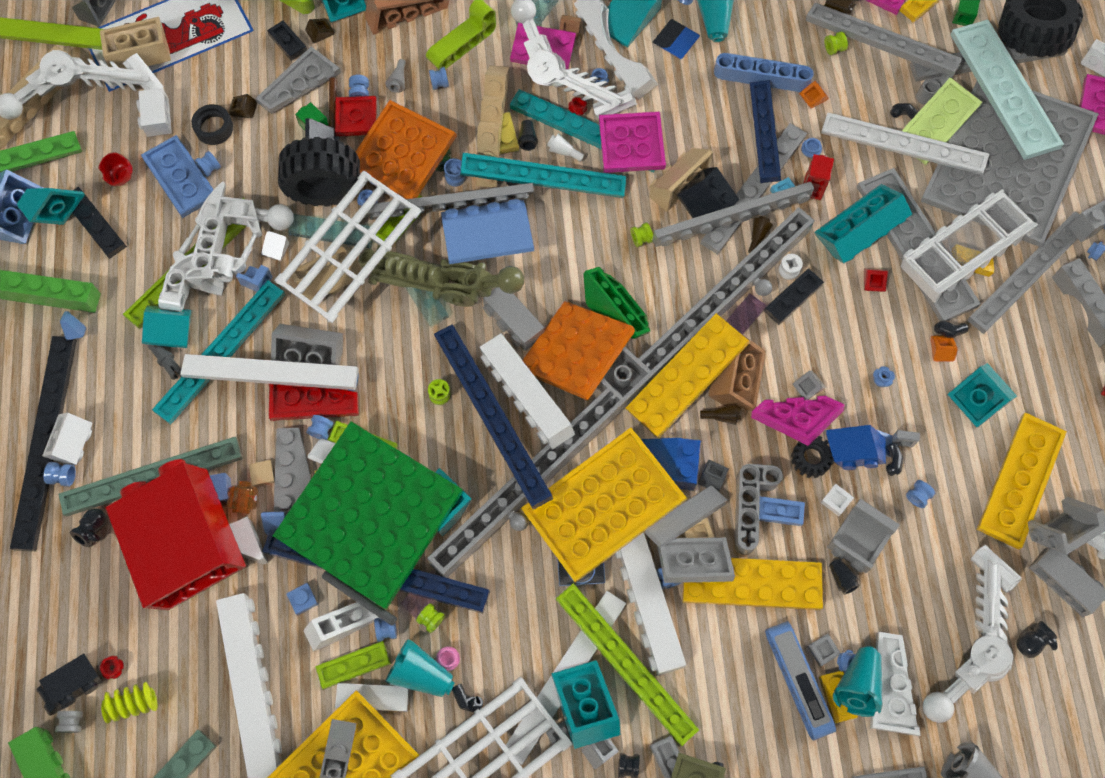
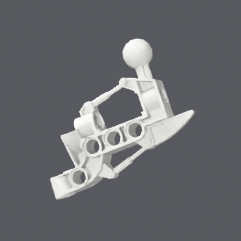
M221 182L202 205L198 216L195 218L197 225L190 236L186 238L179 251L173 252L175 263L170 267L165 276L163 289L159 296V308L181 312L188 298L190 288L222 296L224 282H231L233 275L242 273L246 269L245 263L252 250V245L256 238L262 236L260 221L268 222L273 229L278 231L286 230L291 227L294 221L292 210L284 204H275L269 210L256 208L253 200L223 197L226 184ZM231 223L246 225L250 227L253 233L241 258L221 254L227 226L231 225ZM200 228L194 253L185 256L186 250Z

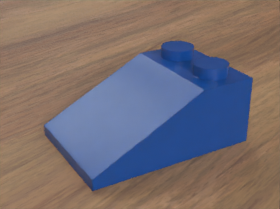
M685 438L641 439L679 489L694 491L697 484L701 440Z

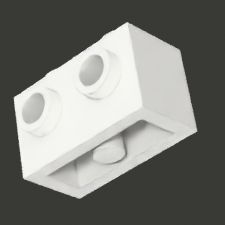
M164 89L138 91L139 100H136V105L140 112V117H138L140 130L143 129L147 137L171 134L169 99Z
M70 413L59 414L42 456L62 464L77 465V462L83 457L84 451L82 449L84 444L91 436L92 430L90 428L92 422Z

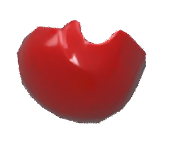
M117 152L105 155L98 167L102 172V179L114 187L125 185L132 177L133 167L130 161Z

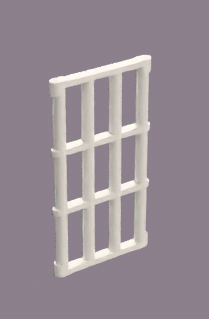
M364 170L339 204L332 208L330 215L309 241L306 240L304 247L292 262L274 280L276 284L290 291L331 323L338 317L340 310L360 285L365 283L364 280L387 251L390 252L391 246L414 218L416 219L422 212L419 207L408 202ZM369 181L377 188L351 219L343 211ZM385 192L393 199L367 230L359 223ZM401 203L410 210L385 241L381 240L375 234ZM339 217L348 224L327 250L323 252L316 247L317 243ZM356 228L364 235L340 264L332 256ZM372 239L380 247L359 274L356 275L348 268ZM313 250L321 257L294 289L286 282ZM327 262H330L337 269L310 301L302 293ZM344 273L354 279L328 312H325L318 306Z
M519 677L503 693L482 709L474 711V715L441 740H436V744L402 770L398 769L390 776L391 778H407L442 752L449 764L431 778H447L455 771L460 778H467L460 767L496 741L503 753L471 778H487L509 760L518 771L512 778H529L531 774L560 751H565L573 744L535 697L524 679ZM523 689L531 701L493 729L486 720V717ZM537 708L546 720L508 749L500 736ZM481 721L489 733L454 760L446 748ZM552 727L560 740L522 768L514 756Z

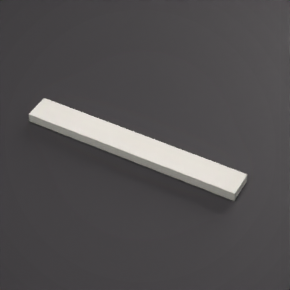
M827 113L821 131L825 135L983 175L989 153L832 113Z
M185 354L180 375L186 378L355 390L359 369L355 366Z
M606 591L595 609L612 627L626 603ZM582 630L553 673L589 663L597 648ZM551 675L537 696V699L553 718L560 707V703ZM537 708L522 719L506 744L508 749L546 720ZM539 738L514 756L519 764L523 765Z

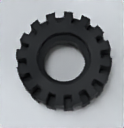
M818 436L809 446L798 441L791 453V457H793L791 462L795 464L794 469L796 471L799 469L801 471L799 474L802 476L807 474L806 478H811V476L818 478L819 475H824L834 462L830 446L827 445L829 442L828 440L822 441L823 437ZM814 449L818 451L821 456L820 462L818 464L808 463L804 457L806 450Z

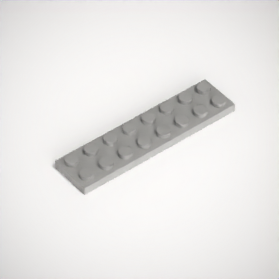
M892 168L859 182L857 189L863 197L880 184H883L904 195L912 215L905 222L891 229L887 234L888 239L903 261V255L908 250H915L927 237L931 239L936 233L896 170ZM933 248L915 260L936 284L955 272ZM964 278L957 283L952 291H944L936 303L920 288L940 321H949L978 308L981 304Z
M533 183L406 200L419 207L422 211L421 213H424L425 209L432 208L433 212L445 210L446 206L460 209L465 208L469 203L482 206L491 200L497 203L507 202L508 198L513 197L518 200H526L534 190ZM390 202L375 203L365 216H370V220H376ZM400 203L391 217L403 216L404 212L410 209Z

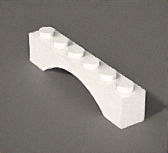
M577 0L574 3L577 8L575 13L581 18L582 22H586L585 28L591 36L594 35L597 39L595 41L597 47L601 51L604 50L607 54L604 57L610 66L614 65L616 68L614 71L615 75L620 81L623 80L625 82V90L631 88L635 97L638 99L642 98L656 87L658 83L642 63L628 60L622 57L616 50L608 29L609 9L603 0Z

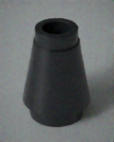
M531 120L521 122L518 144L525 151L535 149L538 144L537 135Z
M841 559L834 560L829 564L839 591L846 595L859 588V579Z

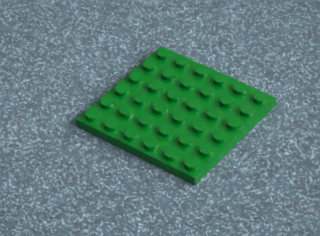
M350 421L272 536L387 610L464 491Z

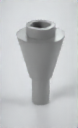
M403 59L398 60L397 67L385 82L386 87L394 93L402 92L405 89L404 68L406 61Z

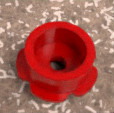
M574 97L569 102L568 109L571 113L579 116L587 112V102L581 100L582 98Z
M109 656L100 664V671L105 679L118 678L122 674L121 670L124 668L123 661L118 659L117 656Z

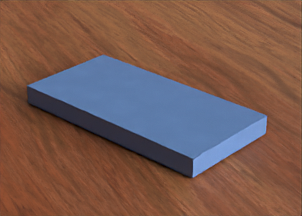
M177 135L141 154V157L182 218L201 208L207 197L214 190Z

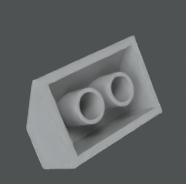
M279 324L272 332V361L340 365L343 351V333Z

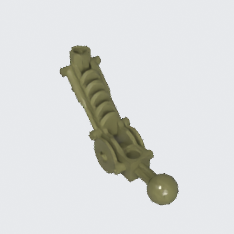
M365 249L359 256L358 262H360V266L364 267L376 251ZM387 251L370 273L368 283L376 285L377 282L398 287H412L433 292L432 297L435 300L442 298L456 306L470 307L478 302L479 297H489L492 288L500 287L503 292L509 294L520 291L524 285V275L519 268L507 266L501 269L498 275H492L485 270L486 264L483 262L478 263V265L466 262L449 264L447 259H442L439 265L418 260L410 255Z

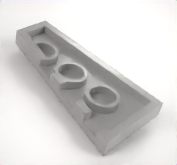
M310 47L255 99L259 105L272 114L325 83L331 77L337 76L341 73V70L313 47Z
M278 428L276 433L274 512H284L286 515L311 480V472L299 428Z

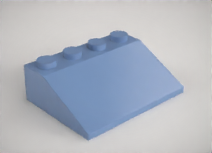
M512 199L504 203L492 202L484 206L472 205L465 209H448L445 212H441L449 264L534 251L524 200Z

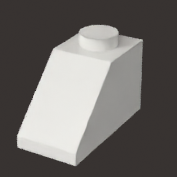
M248 517L229 524L241 555L261 564L268 563L265 553L262 552L263 548L253 522Z

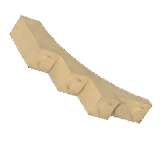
M490 65L485 73L484 96L481 100V121L478 125L477 155L499 158L503 114L509 88L510 67ZM476 179V186L497 188L498 180Z

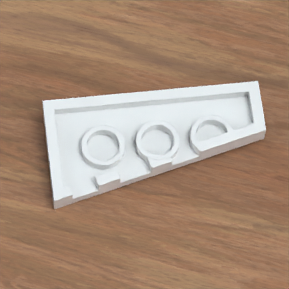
M878 632L876 635V649L882 656L883 706L880 713L875 712V715L871 717L870 728L921 736L916 721V707L912 699L911 680L908 677V663L903 635Z

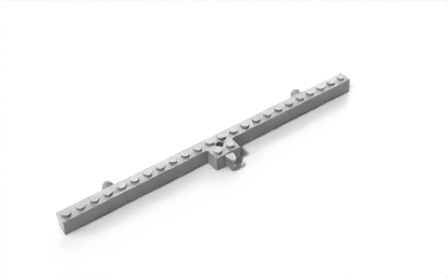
M798 207L640 358H637L624 347L597 386L601 394L571 422L575 435L553 450L547 444L531 459L545 484L618 416L716 313L721 317L753 286H755V291L758 295H769L772 291V284L768 280L761 278L810 232L815 220ZM514 476L427 558L430 565L442 577L448 578L509 519L510 525L514 530L522 531L528 526L527 516L516 512L527 502V499Z

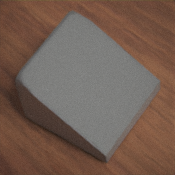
M810 370L793 383V386L804 397V400H809L826 388L816 374Z
M610 739L587 745L581 749L594 769L600 767L619 752Z

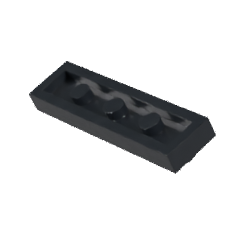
M79 186L72 190L83 192ZM84 195L72 213L110 259L127 246L88 197Z

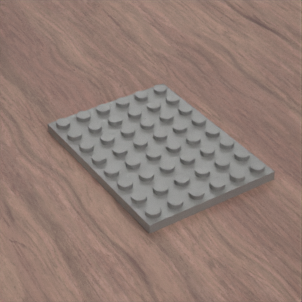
M976 81L971 94L982 101V104L951 137L948 143L989 153L984 173L980 175L938 164L921 202L957 216H964L972 206L977 203L980 205L988 195L993 192L996 194L1003 189L1004 193L1033 222L1038 224L1034 233L1030 237L1027 234L1024 235L1022 240L1042 247L1098 113L1032 90L1064 145L1059 150L1024 160L978 81ZM997 204L986 211L1007 234L1019 227ZM979 217L972 220L988 227Z

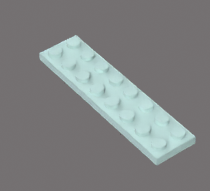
M984 20L953 29L950 34L1022 158L1026 160L1061 149L1064 145L1063 141L990 21Z

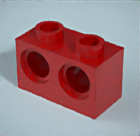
M813 154L804 179V183L811 182L814 187L810 198L822 199L831 178L834 158Z

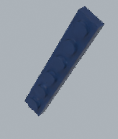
M770 80L750 82L760 183L781 181Z

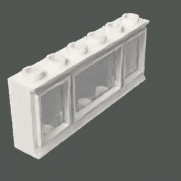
M1002 189L996 194L993 192L988 195L980 205L977 203L972 206L966 215L956 217L950 226L940 228L931 239L929 237L924 239L915 250H908L903 255L904 259L900 267L936 303L944 291H952L963 278L968 280L977 268H985L994 256L1000 257L1011 244L1014 246L1019 244L1024 235L1027 234L1030 237L1038 224L1033 222Z

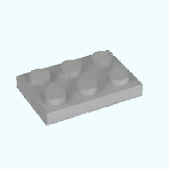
M726 537L675 538L663 547H658L664 583L733 581L735 578Z

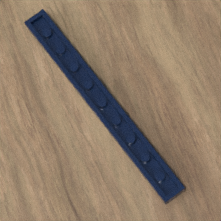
M451 324L434 333L438 344L531 508L534 510L553 500L551 492L454 325Z
M270 530L262 550L263 553L324 570L273 537L272 535L275 531ZM416 569L411 571L399 590L484 614L490 594L489 589Z

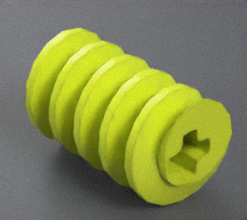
M147 682L143 683V690H140L139 686L135 684L132 693L128 687H124L123 695L116 689L113 698L109 692H105L104 700L101 704L103 720L107 724L112 720L119 721L121 717L127 719L131 714L138 716L140 712L146 714L150 709L156 711L158 708L156 693L153 688L149 687Z

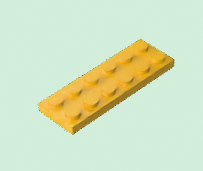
M716 313L630 402L626 410L653 435L660 438L749 344V340Z
M1026 412L1022 414L976 530L1018 550L1023 548L1029 532L1028 522L1034 519L1067 431Z
M731 558L735 574L733 581L683 582L682 603L808 610L823 609L822 563Z

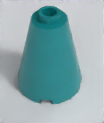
M697 0L708 38L713 42H722L728 36L734 0Z
M409 639L405 641L399 651L396 661L385 680L390 685L438 697H443L444 694L449 695L455 684L452 681L453 675Z
M871 646L858 649L833 693V701L840 708L841 704L848 708L847 712L853 715L873 717L875 712L880 713L882 710V656L877 649Z

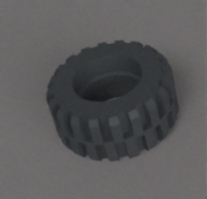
M1006 0L998 24V32L1002 41L1010 49L1014 48L1020 54L1025 53L1026 56L1032 57L1034 55L1038 58L1052 57L1065 52L1073 45L1083 18L1082 8L1077 3V0Z
M306 137L302 138V140L297 139L292 141L291 144L288 143L279 154L278 186L285 196L304 205H324V207L333 204L338 205L356 183L360 175V159L357 153L349 145H344L339 140L334 141L332 138Z

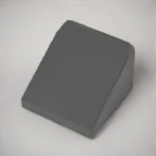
M708 460L698 484L705 488L712 485L719 492L729 468Z

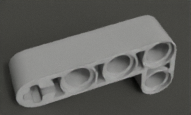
M746 464L737 475L735 549L742 555L751 554L758 545L760 490L773 491L777 488L783 475L782 471L776 466ZM743 473H750L753 476V480H746L743 477ZM770 474L774 476L776 482H769L765 475ZM742 495H750L753 502L748 503L744 501ZM742 517H750L752 524L747 525L743 523ZM746 533H749L747 535V542L751 543L749 547L746 546L745 542H742L746 537Z

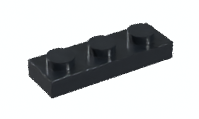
M808 268L765 307L764 312L780 325L823 285L824 281Z

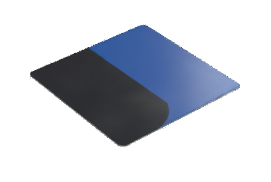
M670 19L653 40V43L682 59L700 35L677 21Z

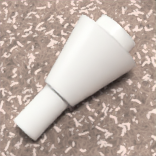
M559 133L556 136L552 135L547 144L550 147L549 152L571 156L580 162L584 157L583 153L575 150Z

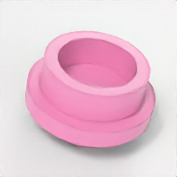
M444 647L437 653L436 661L447 671H451L458 666L460 655L455 648Z

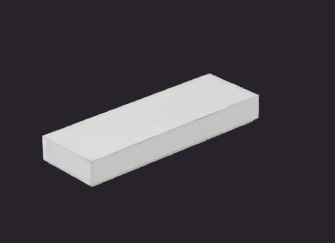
M337 683L335 708H339L357 690L375 710L408 712L409 689L387 685Z

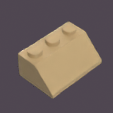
M159 17L100 30L103 57L108 67H113L110 61H113L119 68L127 69L123 62L136 53L147 66L171 61L169 46Z
M691 148L687 153H682L673 166L670 165L666 168L661 178L654 179L650 184L649 198L668 212L679 201L676 194L704 168L710 167L713 152L709 149Z
M344 244L340 246L332 258L341 264L351 249ZM321 256L296 269L292 274L296 286ZM357 258L348 268L356 275L362 270ZM327 262L302 295L311 301L337 267ZM344 273L328 294L340 292L342 287L350 285L354 279Z

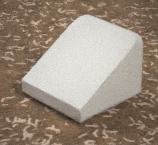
M267 231L261 254L282 261L289 246L287 237Z
M321 438L308 454V458L322 464L335 443Z

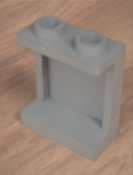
M1067 497L1061 501L1064 513L1045 524L1030 520L1028 522L1029 535L1032 541L1067 555L1105 531V513L1103 509Z
M860 499L854 505L827 548L831 550L835 557L839 559L844 558L851 563V567L856 571L867 573L874 566L873 563L891 535L896 532L899 524Z

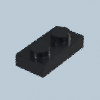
M284 20L267 30L268 35L291 61L307 51L306 45Z

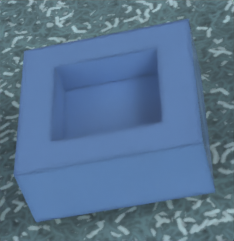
M308 583L286 593L297 616L318 605Z

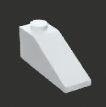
M356 602L311 620L303 631L312 650L316 651L362 629L379 617Z

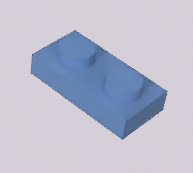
M760 496L759 521L802 526L805 502Z

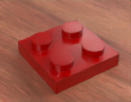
M376 96L336 97V136L367 135L377 120Z

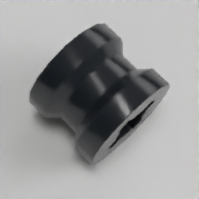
M620 753L618 778H624L625 776L638 778L639 754L627 756L625 753Z

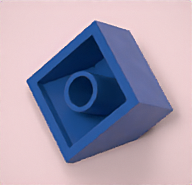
M871 425L826 430L834 462L843 470H855L856 467L860 466L877 468L880 464H886L885 437Z

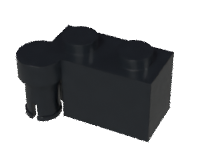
M83 653L40 679L41 685L36 691L45 703L44 709L51 716L75 703L76 698L82 694L87 695L98 688V684L102 683V681Z

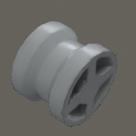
M58 711L57 718L59 719V724L56 726L55 732H81L79 720L82 718L83 712Z

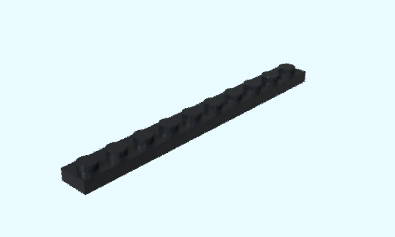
M52 336L10 549L13 551L36 552L49 488V484L44 482V470L48 462H54V460L42 455L58 415L63 414L76 339L67 340L62 336Z

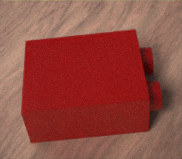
M176 459L163 464L158 469L160 476L148 483L139 481L125 486L120 490L122 498L105 507L144 609L170 610L246 567L208 470L187 464L183 459Z

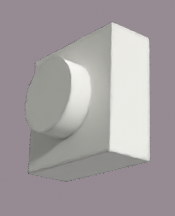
M835 484L821 503L837 516H840L854 497Z

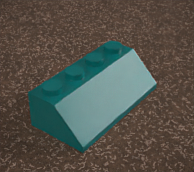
M880 184L814 233L834 258L842 263H846L862 250L869 248L880 237L887 235L891 229L905 222L912 215V212L902 193Z

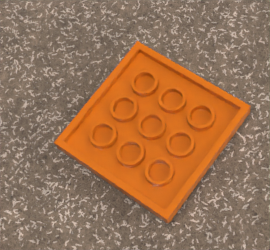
M389 100L356 150L360 159V174L364 170L404 199L417 198L457 135L454 131Z
M564 301L544 329V333L536 340L522 361L536 379L588 400L635 330L631 325Z

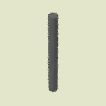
M325 571L322 574V579L392 626L397 621L394 615L329 572Z

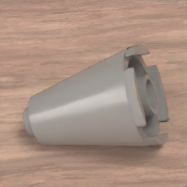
M968 741L957 746L960 751L955 756L950 753L941 770L943 778H1003L979 747L973 742Z

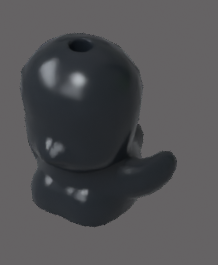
M89 509L79 520L80 525L70 531V535L80 545L92 547L93 541L101 540L96 533L106 525L107 515L101 509Z
M1043 621L1033 623L1030 626L1031 630L1017 639L1018 650L1027 658L1037 657L1046 645H1050L1053 651H1056L1058 648L1056 641L1058 637Z

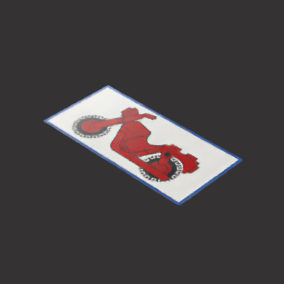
M163 0L98 27L100 29H108L159 17L169 46L171 61L147 66L152 73H156L254 31L238 0ZM89 49L97 66H102L99 60H102L107 65L103 57V50ZM104 82L109 92L120 88L117 83L111 82L115 88L113 89Z

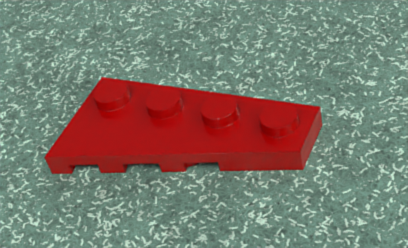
M269 384L270 421L312 419L313 415L325 418L359 416L358 392L334 388Z

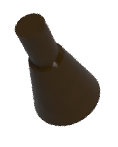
M759 216L753 219L752 242L748 250L749 254L764 240L773 227L769 218Z
M732 404L715 410H700V419H715L737 425V421H741V408H737L736 404Z

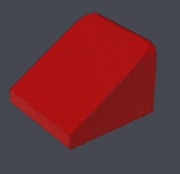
M864 268V291L886 292L888 271Z

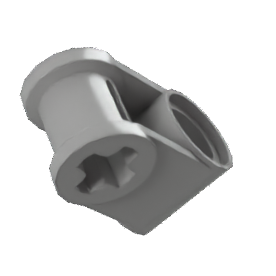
M942 75L926 79L916 94L918 102L925 105L945 82L952 77Z

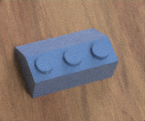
M7 169L0 173V240L25 244L33 222H29L17 203L27 189L43 187Z

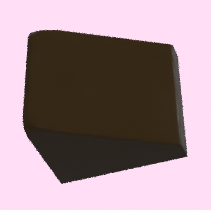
M326 18L309 19L305 28L313 43L322 41L335 33Z
M249 94L233 97L229 115L253 118L257 101Z

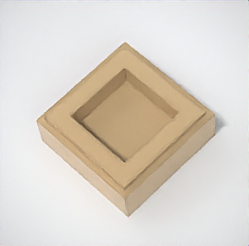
M271 460L248 464L253 488L275 483Z

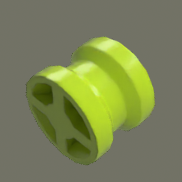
M842 31L837 32L834 36L828 35L824 39L825 48L829 55H834L837 51H846L848 48L846 35Z
M647 222L643 223L641 227L637 228L634 226L630 228L632 240L637 248L641 247L643 243L653 242V232Z
M435 379L429 384L428 394L432 403L444 405L450 400V389L446 381Z
M430 603L418 615L416 622L426 626V630L432 633L441 624L445 614L437 612L435 606Z

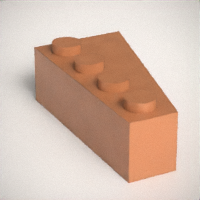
M367 0L365 19L372 34L375 35L380 33L379 29L388 27V29L396 27L395 23L404 20L408 23L414 21L420 14L427 16L447 9L449 0Z

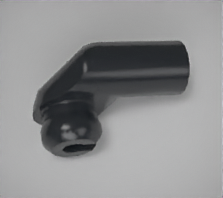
M897 103L890 110V114L894 118H898L900 115H907L911 120L918 113L910 103Z
M940 321L935 324L934 331L944 337L953 338L967 333L968 326L965 323L954 325L947 321Z
M895 442L886 446L892 458V464L886 466L889 476L899 475L903 467L904 458L898 443Z
M462 684L452 688L453 695L460 709L474 713L477 709L480 710L482 708V698L466 695Z

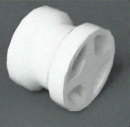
M796 254L784 256L779 266L781 277L787 280L795 279L802 269V259Z

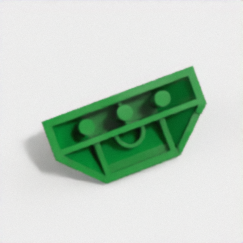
M601 267L589 269L583 273L585 302L591 311L633 326L635 332L631 336L632 339L644 336L650 332L647 315L619 281L611 275L604 273Z

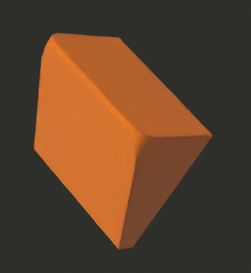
M816 81L799 93L811 109L829 99Z
M931 336L933 360L940 362L955 361L958 348L954 338Z

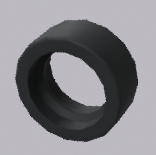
M204 105L193 114L191 119L192 128L196 136L204 144H221L231 136L233 131V122L230 115L220 105ZM211 117H219L224 120L223 126L215 132L208 133L201 130L204 121Z

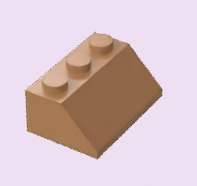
M748 339L749 344L710 384L708 396L722 405L736 404L737 408L753 411L757 404L766 351Z

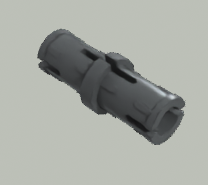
M148 345V348L157 358V363L165 368L172 380L178 379L174 371L181 377V368L174 360V355L171 352H168L164 346H157L156 348L154 345Z

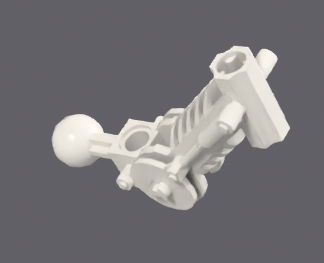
M515 0L511 7L512 17L518 23L523 24L529 39L524 42V45L530 57L527 69L528 74L533 79L532 81L540 85L557 88L568 86L563 91L570 92L576 90L573 96L586 95L581 99L583 101L592 99L599 101L593 104L598 119L599 115L616 114L637 105L631 88L616 94L612 92L616 86L603 87L608 83L606 81L594 83L598 78L590 77L585 79L589 75L587 72L575 74L580 70L579 68L567 70L563 59L558 54L552 52L547 36L540 35L533 19L536 14L534 2L532 0Z
M52 50L43 56L39 65L40 68L25 78L29 82L26 86L15 94L3 93L0 95V116L7 120L15 119L21 115L23 104L37 93L43 97L56 86L66 87L71 84L73 85L77 79H83L89 86H93L90 80H94L103 88L104 86L100 81L106 82L113 89L115 88L111 82L117 83L123 90H126L123 84H127L133 91H137L133 85H141L144 90L158 89L164 86L137 53L123 62L127 68L123 69L119 68L113 61H110L113 67H108L102 60H99L102 66H97L91 59H88L91 65H86L80 58L71 57L68 53L61 50Z
M986 545L975 552L971 558V561L984 572V576L976 573V579L981 586L976 585V591L980 596L976 597V603L980 609L975 608V613L980 621L975 620V626L982 637L975 640L971 649V658L955 672L957 680L943 693L933 692L924 699L923 712L933 722L942 723L948 721L954 714V703L968 690L974 694L987 681H999L1006 676L1012 667V650L1007 644V636L1003 632V630H1008V626L1003 619H1008V614L1003 607H1008V601L1002 594L1001 588L1008 593L1017 586L1022 577Z

